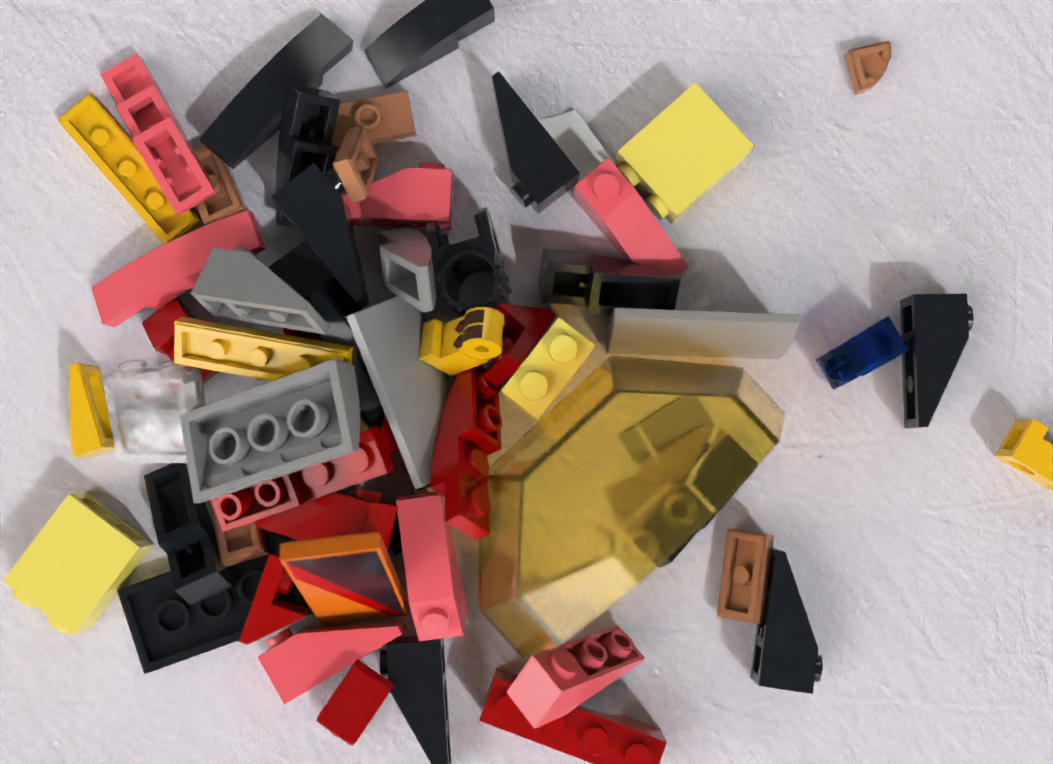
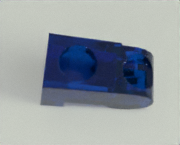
M886 316L817 357L815 361L833 390L859 376L863 377L909 350L889 316Z

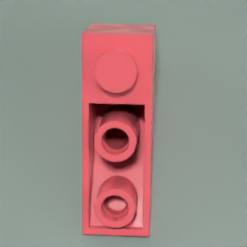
M615 625L532 655L507 690V694L535 729L565 716L642 663L645 657L634 646L632 639Z

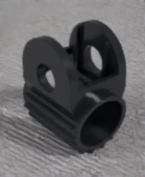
M487 207L478 209V214L474 215L479 237L450 244L447 233H442L440 224L437 221L426 224L433 264L440 274V281L437 282L442 290L440 296L447 302V306L459 317L465 316L466 311L471 308L488 307L494 309L499 304H511L508 299L512 290L507 284L510 280L504 272V260L499 240ZM477 272L494 274V287L486 300L476 305L460 304L459 289L468 276Z

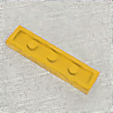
M90 92L57 119L164 244L194 231L203 223L192 208L179 216L175 213L133 140Z
M180 317L174 321L175 364L268 381L283 378L332 359L352 364V346L188 317Z

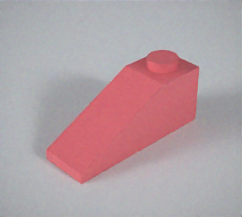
M609 158L574 186L573 199L626 261L655 267L678 275L688 267L641 196Z
M422 162L419 163V168L407 167L372 183L367 198L355 203H351L348 194L341 196L350 209L353 226L398 228L410 225L413 228L426 229L427 223L437 221L440 224L441 230H452L454 176L452 169H445V165L441 163Z
M435 491L397 496L396 506H398L397 514L408 599L418 640L425 641L463 636L468 603L450 525L445 522L443 496Z
M402 620L305 627L295 634L288 627L265 641L269 649L257 658L285 705L350 666L357 659L360 660L400 636L407 627Z

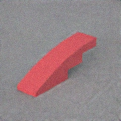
M136 53L101 73V78L117 103V110L134 137L132 138L134 144L175 213L179 216L217 194L184 130L143 59Z
M249 210L242 211L174 239L128 263L92 286L91 289L102 324L117 327L147 306L159 310L188 289H193L213 248L233 250L236 247H240L253 252L255 255L265 250L266 247L253 212Z

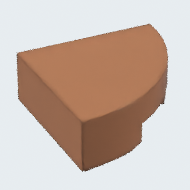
M890 41L852 49L846 53L845 59L855 96L871 89L883 76L891 58Z

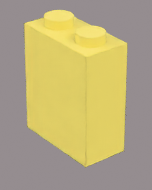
M695 82L618 150L615 164L633 187L636 186L647 197L644 202L653 215L660 220L665 217L672 225L749 155L754 145Z
M558 318L501 390L503 397L538 424L589 359L596 346L561 318Z
M87 493L68 494L3 579V582L14 590L12 594L19 602L29 607H37L49 616L47 621L53 628L64 634L71 633L75 635L91 629L118 593L117 590L121 589L154 544Z

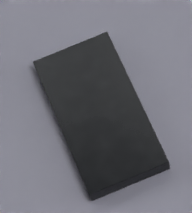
M277 533L267 536L266 541L269 554L280 551V544L290 542L289 537ZM269 554L227 567L232 587L193 605L188 604L174 590L171 571L117 590L144 674L239 641ZM295 583L289 595L283 594L281 597L283 600L310 608Z

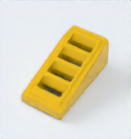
M83 363L69 365L72 457L91 458L122 448L121 438L100 367Z

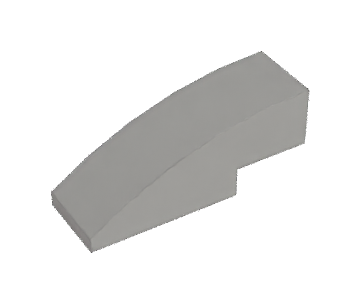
M410 225L377 232L385 289L423 312L432 311L436 302V287L432 251L428 239Z

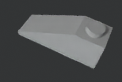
M236 247L233 250L213 248L191 292V295L214 317L327 334L330 327L308 301L259 261V258L253 252L244 248Z

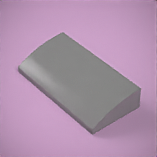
M394 296L348 315L346 318L414 488L418 489L430 484L434 443L439 421L452 383L447 373L419 359L423 323L428 322L425 313L400 297Z
M614 308L608 319L607 353L780 359L786 354L793 342L799 325V314Z
M332 359L179 415L193 502L198 504L357 452L359 447L360 405L354 365L337 359Z

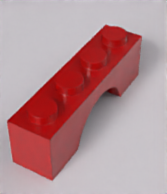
M496 668L481 709L479 721L592 764L660 763L667 744L661 729L621 714H606L578 706L565 716L534 729L507 694V690L517 678V675Z

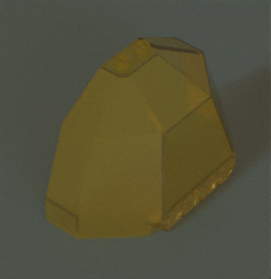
M610 355L490 466L488 473L489 499L491 502L490 534L479 539V611L522 658L559 647L637 586L725 503L780 441L785 412L743 367Z

